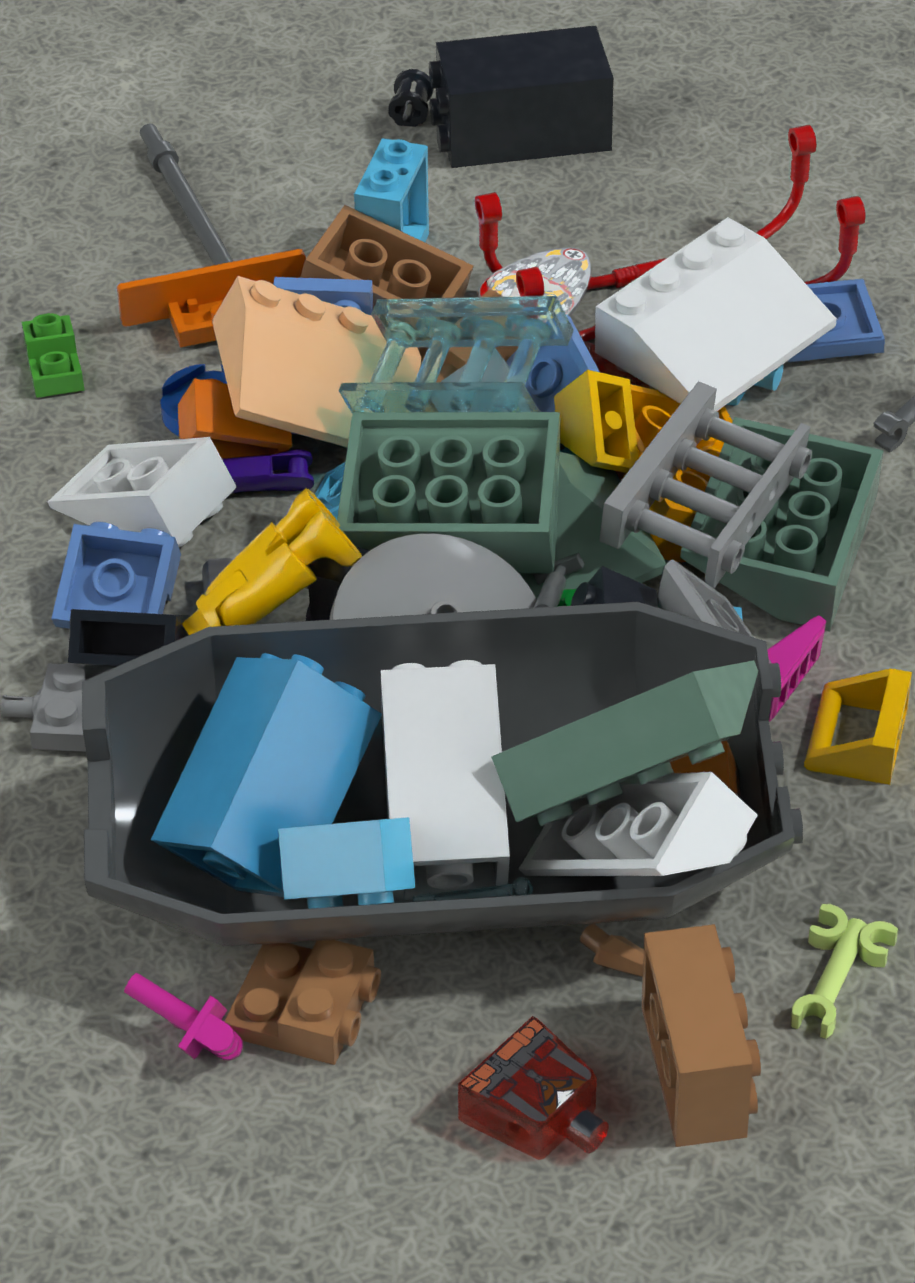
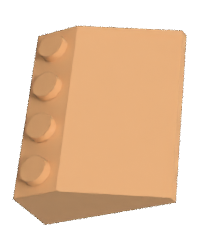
M237 276L212 319L235 417L348 447L353 412H419L421 356L412 327H408L398 320H385L365 314L355 307L348 306L344 308L324 302L311 294H297L277 288L272 283L264 280L254 281Z

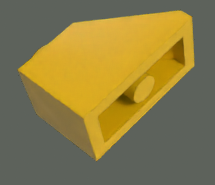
M586 370L554 395L555 412H560L561 418L560 443L591 466L628 473L639 459L630 379Z

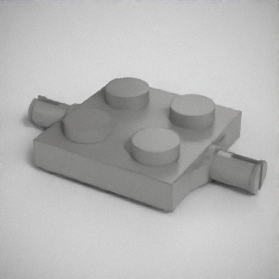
M48 663L42 688L34 697L2 696L1 716L2 718H33L30 731L32 749L86 752L82 730V681L117 666Z

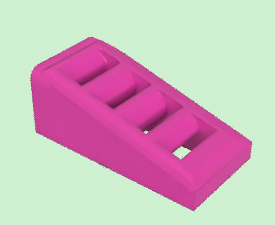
M819 615L767 649L769 660L771 663L779 664L781 674V696L772 697L769 722L777 715L820 656L827 621Z

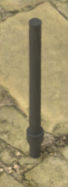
M154 124L144 125L140 129V136L148 148L147 157L155 171L163 174L213 264L233 262L232 257L178 166L179 157L170 142L163 140Z

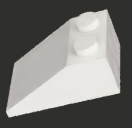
M210 437L107 445L48 501L50 508L87 525H91L93 522H106L117 526L120 530L141 532V530L146 528L158 529L175 537L178 547H181L193 537L192 531L204 519L215 515L222 509V502L237 486Z

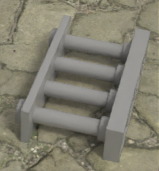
M698 381L605 501L599 541L619 549L631 532L646 531L707 557L708 562L704 582L715 588L726 571L731 574L736 571L743 557L745 545L793 478L801 479L804 476L812 458V450L807 448L810 426L800 423L784 445L719 418V412L714 410L717 388ZM712 437L772 463L765 473L761 475L696 448L701 439L707 441ZM689 467L747 491L749 495L738 506L673 479V476L679 469L685 471ZM666 498L727 525L719 536L715 538L653 512L649 508L655 500L661 502Z

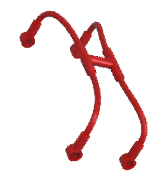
M810 125L789 129L788 141L792 152L790 178L793 181V187L790 197L781 212L769 224L755 232L765 239L771 237L787 223L802 198L805 183L809 179L811 153H814L817 147L816 136ZM493 192L476 196L475 210L479 220V246L483 250L484 259L489 270L495 273L503 268L495 254V250L498 248V221L502 220V207L497 193ZM859 196L840 199L836 204L837 217L840 223L838 250L841 256L839 262L827 274L804 282L805 284L838 281L848 270L852 257L857 252L859 225L864 224L866 219L865 207ZM666 258L614 269L612 274L590 277L587 290L615 285L616 288L624 287ZM538 267L518 270L516 272V283L521 302L520 309L525 311L529 337L537 330L536 326L540 322V296L544 295V281ZM595 326L579 331L583 342L595 339Z

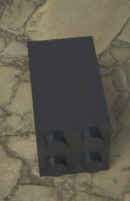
M597 26L436 42V61H429L430 85L432 89H436V98L429 100L432 125H437L436 132L439 152L448 153L451 168L612 151L614 77Z

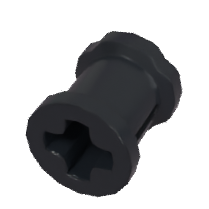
M408 69L397 75L394 82V93L396 95L391 98L388 106V114L397 125L416 127L426 121L429 112L426 102L431 99L434 89L431 88L429 76L425 72L418 69ZM415 81V91L410 92L412 82ZM408 104H411V113L409 116H407V106Z

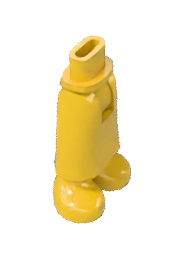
M306 488L296 496L287 515L277 525L271 522L219 573L208 586L205 592L206 596L202 594L195 602L198 610L187 618L182 625L188 635H191L207 627L255 624L317 580L313 571L308 566L314 560L327 557L342 566L349 567L353 566L362 555L339 528L340 524L313 492Z

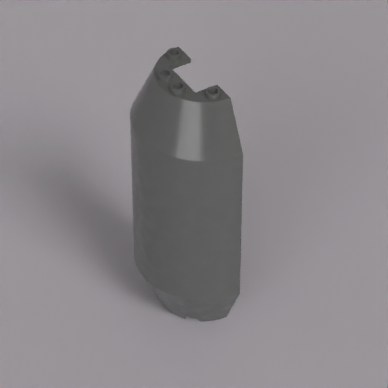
M640 602L207 627L82 681V730L88 761V829H84V881L86 890L90 897L223 947L668 919L786 855L791 851L793 844H800L803 841L801 811L799 808L791 809L788 787H778L777 775H783L784 771L783 749L781 741L772 742L769 725L772 697L781 696L779 664H769L766 641ZM263 653L271 654L281 659H291L294 654L305 656L319 663L324 668L322 675L333 683L343 682L362 691L366 695L364 703L382 713L381 670H392L395 666L404 663H417L425 668L449 667L452 663L461 660H474L482 665L495 664L502 752L694 671L753 660L758 669L741 733L724 740L728 742L739 769L741 800L758 816L747 833L745 846L727 864L665 876H525L519 870V867L545 825L540 826L537 817L516 822L505 794L510 854L507 896L358 905V895L348 894L342 895L343 906L308 909L307 898L284 900V897L237 891L151 840L236 657L260 658ZM382 716L332 824L388 819Z

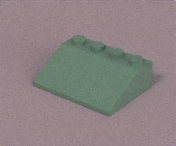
M353 412L337 521L340 524L339 528L356 547L368 550L406 535L443 534L463 538L487 548L509 563L518 573L554 572L558 524L560 412Z
M734 417L732 422L735 425L784 445L795 432V430ZM809 434L807 448L812 450V458L806 473L801 479L793 478L745 545L743 557L736 571L732 574L726 571L719 582L779 620L803 625L819 615L827 621L825 631H830L877 498L884 450ZM727 443L723 444L719 454V458L761 475L765 473L772 463ZM710 477L705 489L706 493L738 506L749 495V492L713 477ZM696 512L691 528L717 538L727 524ZM682 547L680 558L706 574L708 558Z
M755 661L691 672L491 756L516 822L537 817L540 826L572 815L573 812L570 807L572 802L587 797L590 806L623 794L619 784L637 776L640 785H644L674 773L670 762L688 755L691 764H696L724 753L722 741L741 733L758 674Z

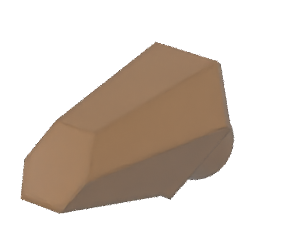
M591 924L585 928L581 934L580 942L595 953L594 963L605 968L643 977L644 950L625 937L607 934L596 924Z

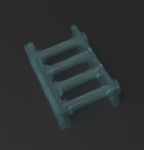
M557 296L377 299L371 315L384 336L386 345L370 383H341L338 391L351 413L539 412L525 387L541 346H568L574 329ZM518 346L505 382H481L495 347ZM409 347H428L415 381L392 383L405 349ZM473 347L459 382H436L450 348Z

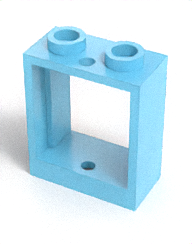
M382 138L354 193L355 210L426 242L429 235L428 146L409 143L400 139L390 140Z

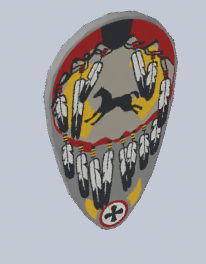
M571 247L551 249L535 253L499 269L484 279L477 291V298L479 299L492 288L520 308L521 302L516 283V272L518 270L538 267L544 281V295L540 296V322L536 326L538 329L556 309L570 317L576 311L590 281L591 263L588 255L580 249Z

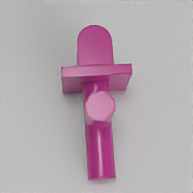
M135 973L128 981L124 993L167 1019L174 1027L186 1031L178 1047L194 1060L203 1048L223 1060H233L241 1054L243 1049L241 1037L227 1023L221 1020L227 1009L211 995L199 1012L139 973Z

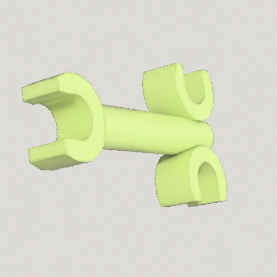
M832 904L821 905L818 922L833 928L825 929L811 925L808 943L821 950H834L813 994L797 999L792 1006L791 1027L795 1029L800 1027L802 1020L807 1016L813 1015L821 1018L820 1037L825 1039L834 1032L836 1024L834 1002L857 953L868 965L885 967L888 949L873 943L881 942L895 946L898 933L897 927L885 921H875L866 924L857 918L848 920L845 912Z

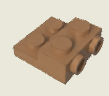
M336 940L316 941L313 949L290 943L262 944L224 1022L241 1037L242 1041L335 1065L343 1046L351 1047L357 1039L361 1024V1013L359 1011L364 1001L371 1003L377 995L381 980V970L374 967V951Z

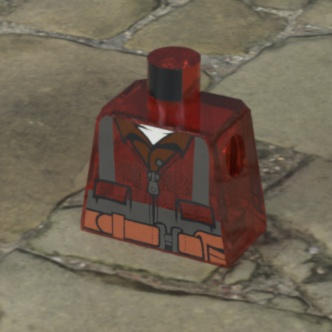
M534 1016L458 1083V1119L461 1122L538 1160L546 1158L565 1139L590 1154L602 1144L609 1129V1124L593 1113L596 1109L597 1078L593 1070Z

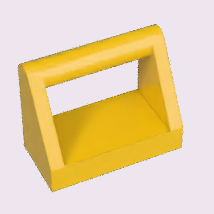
M890 668L826 683L823 687L804 761L806 770L890 785L908 710L912 672ZM841 704L880 711L874 737L831 746Z

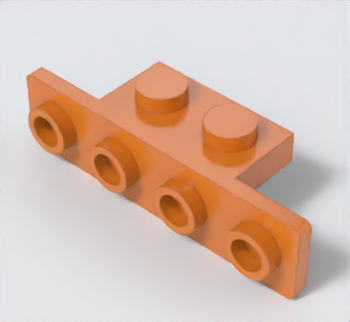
M295 249L120 283L117 286L122 325L127 327L169 318L180 348L216 341L212 319L237 276L254 281L264 280L272 284L274 283V277L300 278L306 256L302 249Z

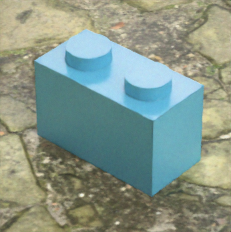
M409 817L278 829L284 900L307 898L308 909L343 906L342 895L357 894L358 905L394 902L393 891L415 888Z

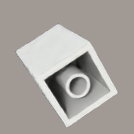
M461 660L452 663L449 667L425 668L417 663H404L395 666L392 670H381V711L388 819L407 817L410 819L415 888L393 891V903L507 896L510 854L505 792L491 756L502 752L495 664L482 665L474 660Z

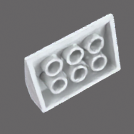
M727 217L596 306L595 353L679 404L683 402L698 381L717 388L714 410L718 411L836 326L837 318L764 237Z

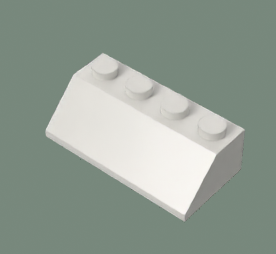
M712 772L675 773L644 785H640L636 776L619 783L623 792L619 796L590 806L587 797L570 803L573 814L544 826L519 870L525 876H665L727 864L745 846L747 833L758 815Z

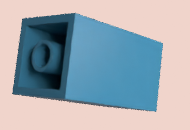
M263 653L260 658L236 657L151 840L237 891L284 897L278 829L333 823L382 713L364 703L366 695L362 691L343 682L333 683L322 675L324 668L319 663L305 656L294 654L291 659H281L277 656Z

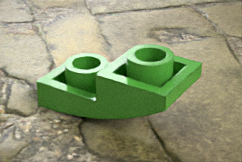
M47 313L38 315L31 321L22 322L36 398L85 391L70 316Z

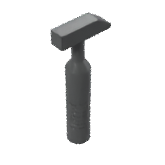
M579 552L556 560L554 572L532 573L538 585L544 583L534 608L558 606L566 586L564 575L578 571L584 566Z

